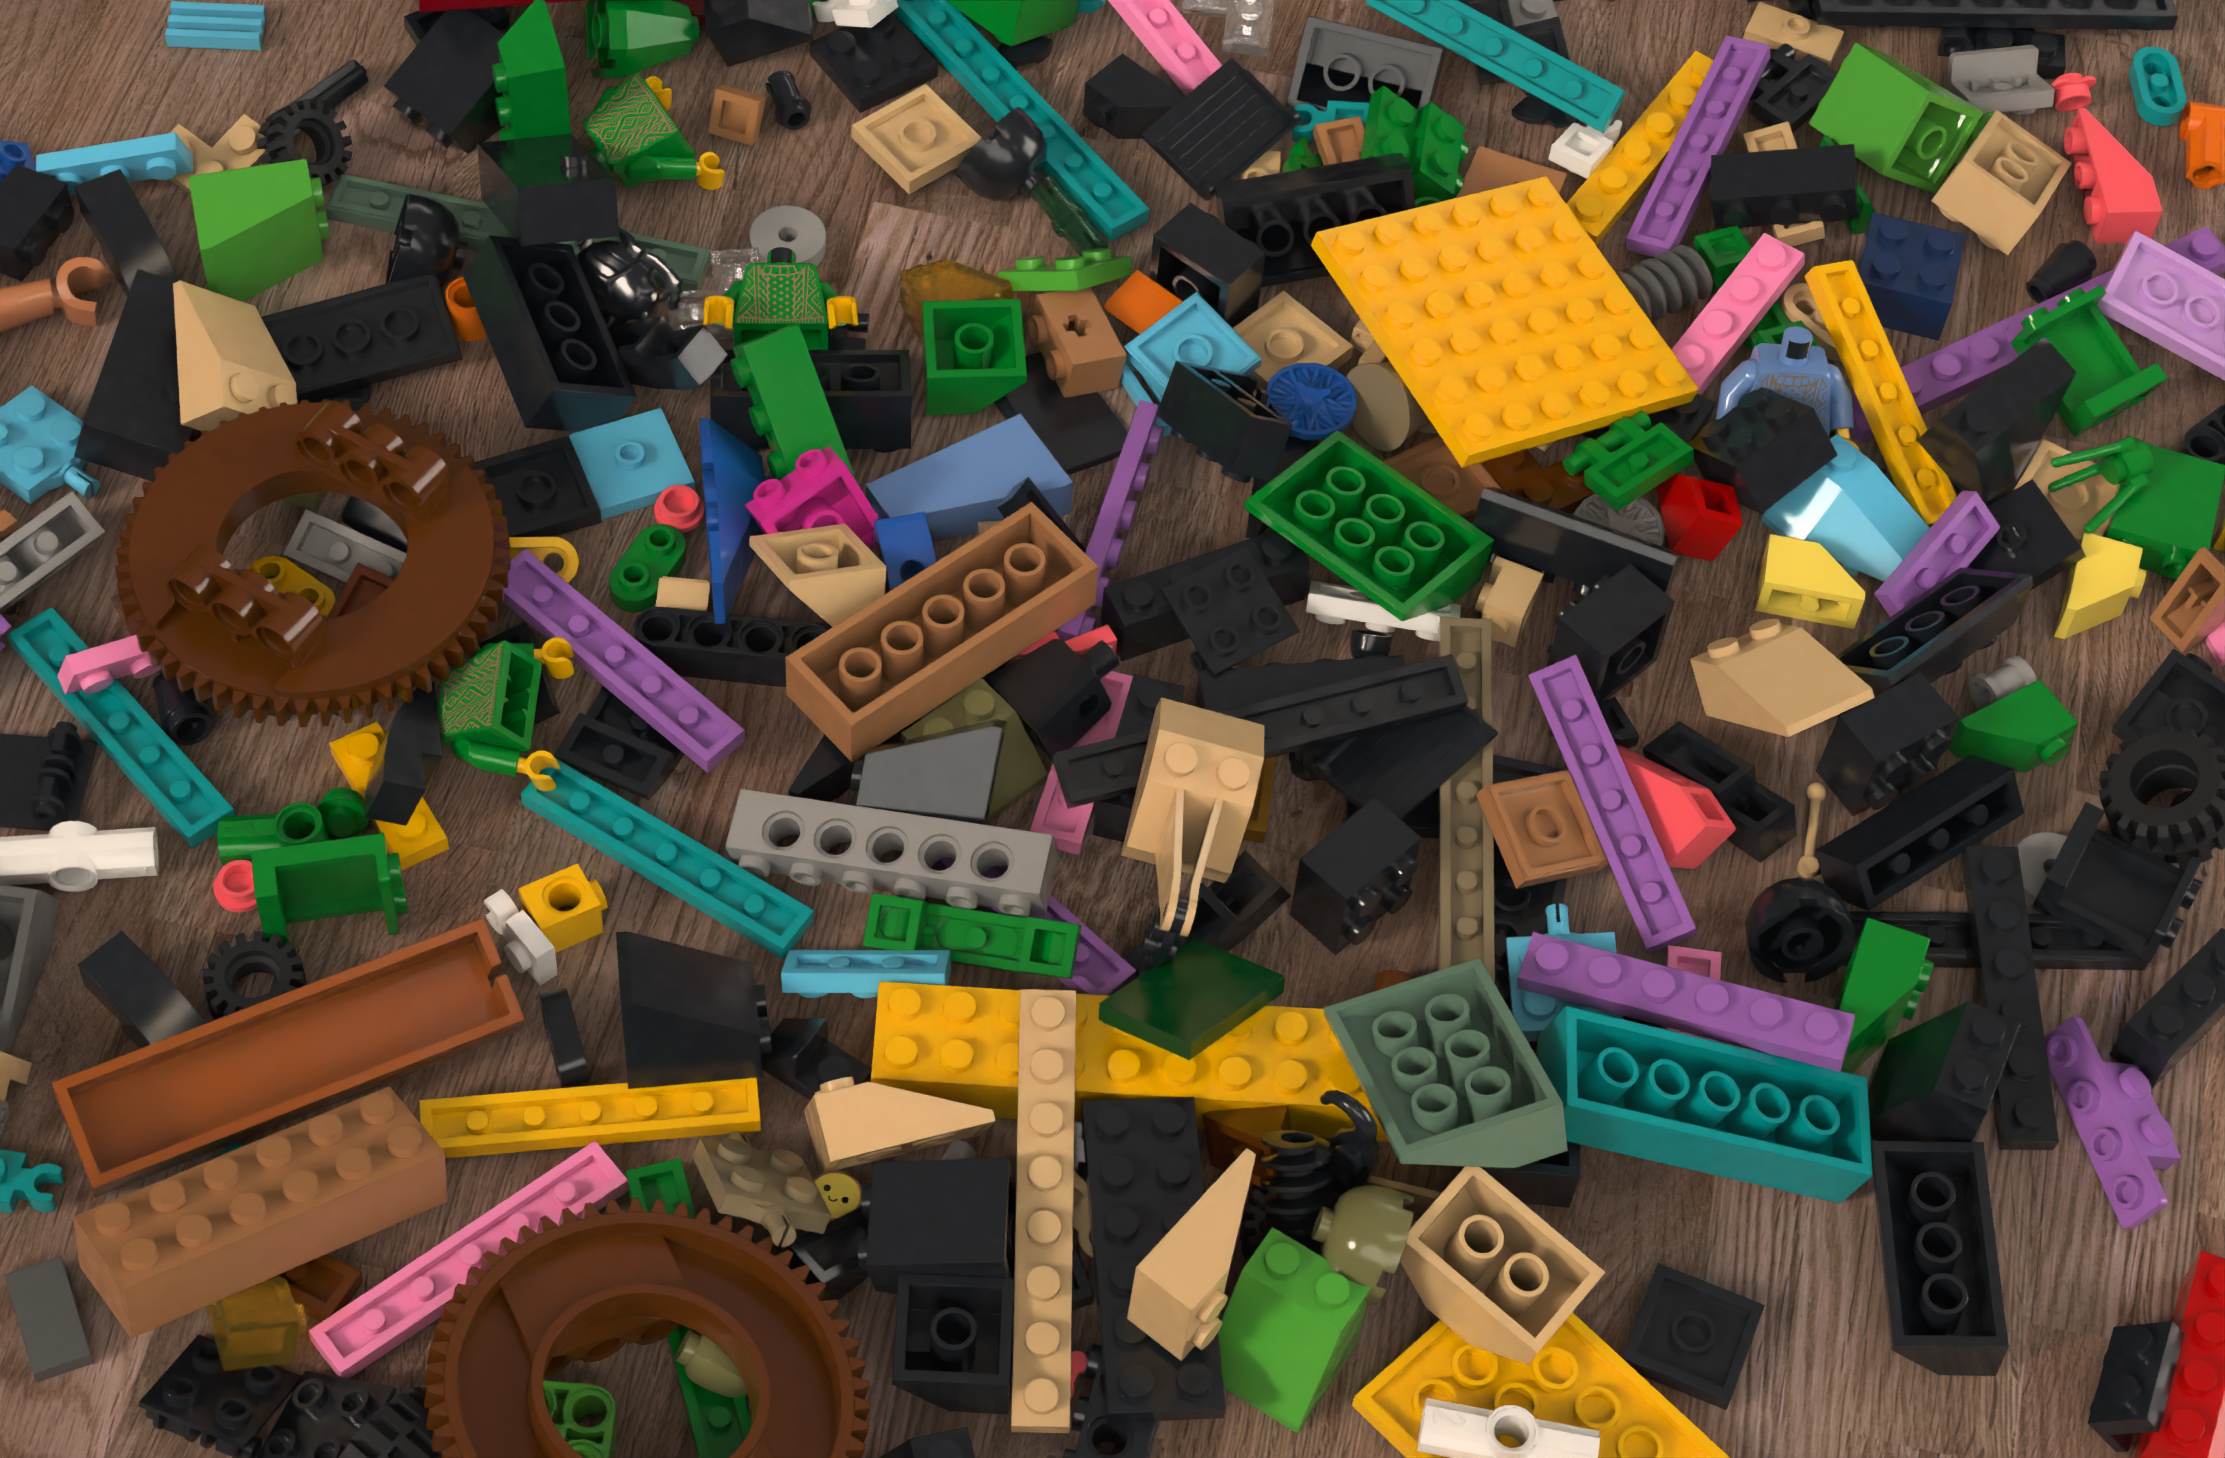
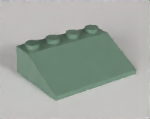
M1480 958L1323 1008L1324 1016L1401 1164L1516 1168L1568 1151L1563 1102Z

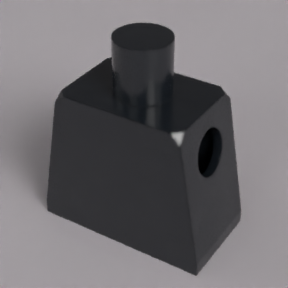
M1053 639L993 673L986 680L1017 712L1029 738L1052 760L1056 752L1070 749L1110 710L1112 702L1100 680L1117 668L1120 662L1112 649L1103 640L1099 641L1081 656H1078L1062 639Z

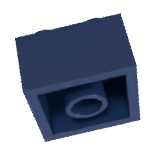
M1872 212L1856 268L1882 327L1939 341L1952 306L1966 234Z

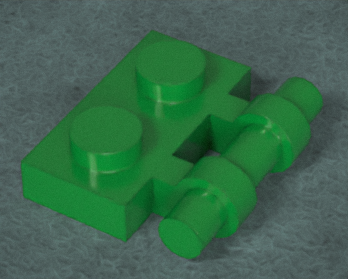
M1639 411L1630 418L1623 416L1609 425V431L1595 440L1587 438L1577 444L1575 452L1564 458L1562 463L1566 472L1571 476L1584 470L1585 485L1614 510L1619 511L1694 463V449L1661 422L1649 429L1652 425L1649 416L1644 411Z

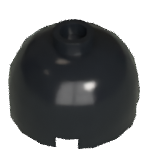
M1017 107L994 125L997 130L986 140L982 137L974 145L955 171L957 173L955 175L977 195L993 201L1008 200L1017 193L1026 198L1045 178L1039 172L1047 159L1048 146L1044 134L1035 121L1020 107Z
M407 194L394 232L396 239L393 251L390 250L385 284L433 273L436 274L441 286L448 279L452 269L462 270L468 243L459 241V224L454 214L442 203L425 196Z
M1801 877L1785 879L1765 888L1754 899L1745 920L1747 947L1751 961L1762 975L1776 982L1788 983L1783 973H1806L1805 982L1819 980L1840 968L1850 958L1853 951L1851 941L1853 936H1855V927L1849 910L1836 891L1815 879Z

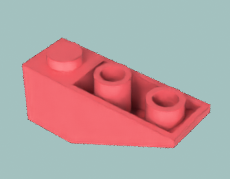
M2078 108L2072 126L2067 127L2065 130L2064 149L2066 154L2071 155L2073 160L2074 185L2076 189H2081L2084 200V221L2087 225H2091L2095 243H2127L2135 230L2151 239L2163 212L2153 176L2086 108Z
M1616 745L1669 867L1696 869L1736 830V827L1709 788L1623 746Z

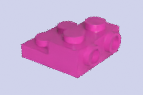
M829 446L822 451L811 449L801 454L795 462L796 469L780 481L778 479H768L759 484L754 490V499L745 505L763 534L845 523L868 548L872 547L874 521L880 520L845 463Z

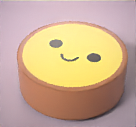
M833 1170L824 1172L813 1179L831 1213L829 1222L862 1206V1187L857 1179L849 1173Z

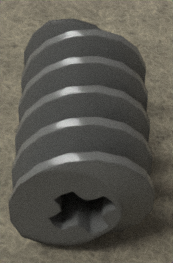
M1685 245L1676 246L1670 249L1669 252L1665 251L1654 258L1640 262L1638 265L1630 266L1624 269L1623 272L1619 271L1616 273L1650 321L1651 318L1658 320L1665 317L1666 312H1677L1682 305L1687 307L1695 304L1697 298L1700 300L1708 298L1713 286L1712 277L1705 261L1695 250Z

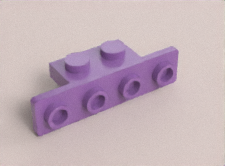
M2072 1016L2044 1037L2049 1070L2121 1227L2124 1229H2134L2164 1208L2168 1203L2153 1168L2166 1170L2182 1158L2173 1141V1131L2168 1122L2161 1116L2151 1095L2149 1080L2140 1071L2138 1065L2102 1061L2084 1020L2081 1017Z

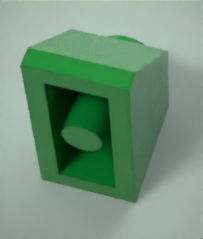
M2039 679L1959 720L1948 750L1956 757L1966 758L1969 755H1974L2026 773L2043 763L2046 766H2051L2064 758L2071 749L2069 742L2077 728L2078 722Z

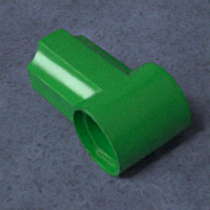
M304 802L289 804L282 808L278 814L221 817L217 828L219 858L222 866L235 860L252 862L251 851L330 840L319 810L315 806ZM307 833L310 834L306 838L296 839L300 835Z

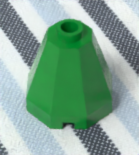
M595 0V2H586L584 9L585 52L588 60L597 57L600 67L590 68L593 78H621L690 54L692 44H697L699 40L698 18L691 15L689 6L672 0Z

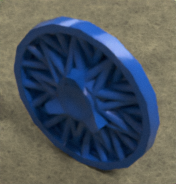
M1296 363L1282 368L1270 379L1266 388L1269 394L1266 405L1268 407L1270 403L1278 405L1293 425L1289 435L1303 440H1325L1337 430L1342 432L1352 423L1357 408L1356 392L1347 377L1332 367L1318 363Z

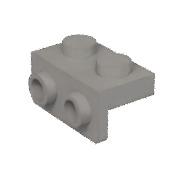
M2034 45L1955 52L1949 56L1946 90L1983 111L1982 116L1996 110L1999 112L2010 111L2015 114H2031L2037 108L2053 107L2055 89L2037 74L2039 50Z

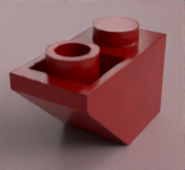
M1679 474L1673 475L1656 486L1669 549L1683 553L1684 556L1713 562L1743 525L1733 486Z

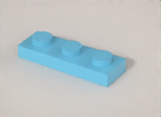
M176 132L36 155V172L67 183L70 195H76L75 186L118 169L122 171L128 183L148 179L169 180L176 175L193 172V154Z
M789 950L781 971L782 993H798L805 998H818L828 993H852L859 998H873L878 996L879 981L947 986L951 974V951Z

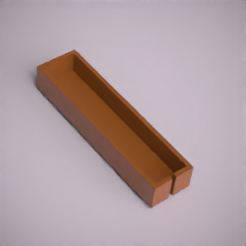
M484 918L52 1082L54 1094L94 1196L98 1197L228 1146L233 1142L241 1141L519 1032L525 1018L507 974L498 976L502 962ZM498 976V977L495 978V981H494V984H493V987H492L491 984H490L489 979L492 978V977Z

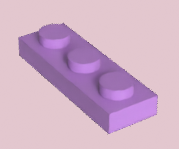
M1963 490L1874 593L1890 617L1957 569L1967 568L2000 529L1999 524L1977 491Z

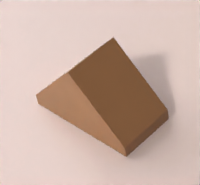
M2206 547L2196 552L2149 617L2182 653L2189 651L2225 622V567Z

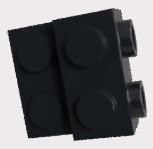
M2173 649L2112 728L2114 735L2123 741L2129 739L2135 742L2140 739L2138 733L2148 729L2151 734L2160 733L2161 726H2172L2174 732L2180 733L2183 727L2195 729L2197 738L2204 733L2214 739L2215 746H2221L2225 751V682L2213 675L2210 665L2200 657L2192 653H2187L2184 656Z

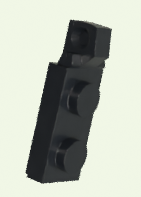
M1942 27L1938 39V56L1949 57L1950 54L1955 52L2034 45L2039 50L2037 74L2041 78L2056 79L2063 75L2066 69L2065 35L2010 28Z

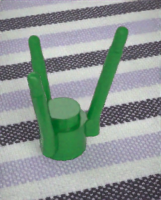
M2128 436L2116 443L2066 454L2051 460V466L2057 468L2104 457L2099 463L2051 482L2048 485L2050 492L2069 487L2101 473L2112 485H2126L2084 526L2085 533H2092L2135 492L2149 486L2146 475L2153 471L2154 459L2150 449L2141 439Z

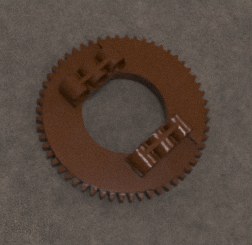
M323 399L322 402L309 403L308 400H302L300 404L291 405L283 402L280 403V406L274 408L260 407L259 411L248 415L244 412L240 413L239 418L230 422L223 420L219 422L220 426L210 432L203 430L201 432L202 437L196 441L191 442L187 440L184 443L185 449L179 454L171 453L168 455L169 464L165 468L157 466L154 469L156 479L153 482L145 481L142 484L144 497L133 498L132 503L135 513H126L124 517L127 530L120 531L119 538L122 547L116 548L119 564L115 566L118 579L117 588L125 620H128L132 636H137L139 649L141 652L148 651L150 663L153 667L161 665L163 676L167 681L175 677L177 678L180 691L185 692L194 688L196 701L200 703L212 696L214 708L219 712L232 703L236 718H241L252 708L254 709L256 723H262L272 712L276 713L278 726H284L291 714L297 715L300 727H306L311 716L314 714L318 715L322 726H329L332 714L338 712L346 724L351 723L353 709L358 708L369 719L373 717V704L379 703L390 712L394 710L393 697L396 695L408 703L413 702L412 688L414 686L427 693L431 692V676L444 681L450 678L448 664L462 668L465 664L463 651L470 653L478 651L477 637H488V622L497 621V605H504V588L509 586L508 571L511 570L507 520L506 516H503L501 500L495 499L493 484H486L484 470H475L474 458L471 455L461 457L460 445L457 442L446 446L445 434L440 431L430 436L429 426L425 422L412 428L411 418L408 414H404L394 421L392 420L391 409L387 407L378 415H373L370 403H365L359 411H352L350 400H344L343 403L329 401V399ZM311 492L340 493L362 499L390 516L403 532L408 543L405 561L392 584L375 600L351 613L326 619V616H321L317 608L303 596L294 592L277 593L274 586L264 576L251 569L233 570L228 560L223 557L227 543L234 532L248 517L259 509L289 496Z
M632 1198L628 1212H622L615 1199H609L605 1214L603 1215L589 1202L584 1205L581 1219L569 1208L562 1209L559 1226L546 1215L540 1217L537 1233L526 1225L520 1227L517 1243L504 1237L500 1241L498 1255L487 1251L483 1254L481 1269L473 1266L470 1267L465 1285L459 1283L456 1285L452 1302H446L442 1320L437 1322L424 1381V1385L427 1386L424 1407L429 1408L426 1427L428 1430H434L431 1448L432 1451L442 1452L441 1458H584L565 1441L552 1421L544 1397L543 1378L563 1370L572 1360L573 1362L578 1360L595 1362L605 1359L619 1351L625 1343L627 1345L631 1343H636L637 1345L655 1343L667 1337L668 1334L673 1333L680 1325V1327L687 1326L714 1342L735 1364L747 1387L752 1412L751 1429L739 1448L728 1458H862L866 1447L864 1442L870 1426L866 1419L871 1408V1402L865 1400L870 1384L869 1380L861 1379L866 1366L865 1359L855 1358L860 1344L858 1338H846L851 1324L849 1319H835L839 1302L837 1299L821 1301L826 1288L823 1281L806 1285L811 1269L807 1265L792 1270L789 1268L793 1256L790 1250L773 1256L770 1253L773 1245L770 1236L754 1244L751 1242L754 1227L747 1225L735 1234L731 1232L732 1217L728 1215L716 1226L712 1225L710 1222V1210L707 1208H703L696 1218L692 1219L689 1218L686 1203L682 1202L679 1203L672 1215L667 1214L661 1199H656L651 1212L644 1211L638 1198Z

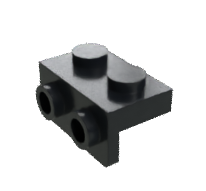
M2173 1321L2115 1326L2113 1328L2108 1350L2103 1359V1368L2095 1398L2090 1407L2088 1424L2116 1452L2129 1451L2134 1433L2159 1432L2184 1338V1333Z

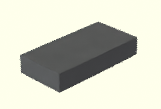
M61 1256L4 1275L36 1383L94 1363Z

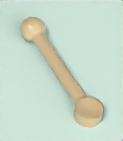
M1819 782L1810 784L1806 790L1807 797L1810 800L1805 853L1797 865L1798 873L1804 878L1814 877L1819 869L1818 859L1815 858L1820 805L1827 795L1826 787Z

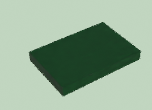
M1195 938L1176 951L1172 963L1164 961L1160 968L1152 967L1102 1001L1099 1006V1020L1187 1060H1191L1284 993L1285 976Z

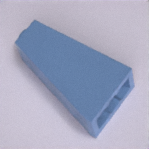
M1019 414L866 484V498L880 520L925 511L931 539L934 542L977 533L978 522L1002 521L1004 517L997 507L1011 489L1027 477L1031 479L1057 514L1063 517L1071 513L1073 481L1024 417Z

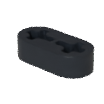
M562 988L538 994L543 1022L561 1088L588 1083L589 1076L567 989Z

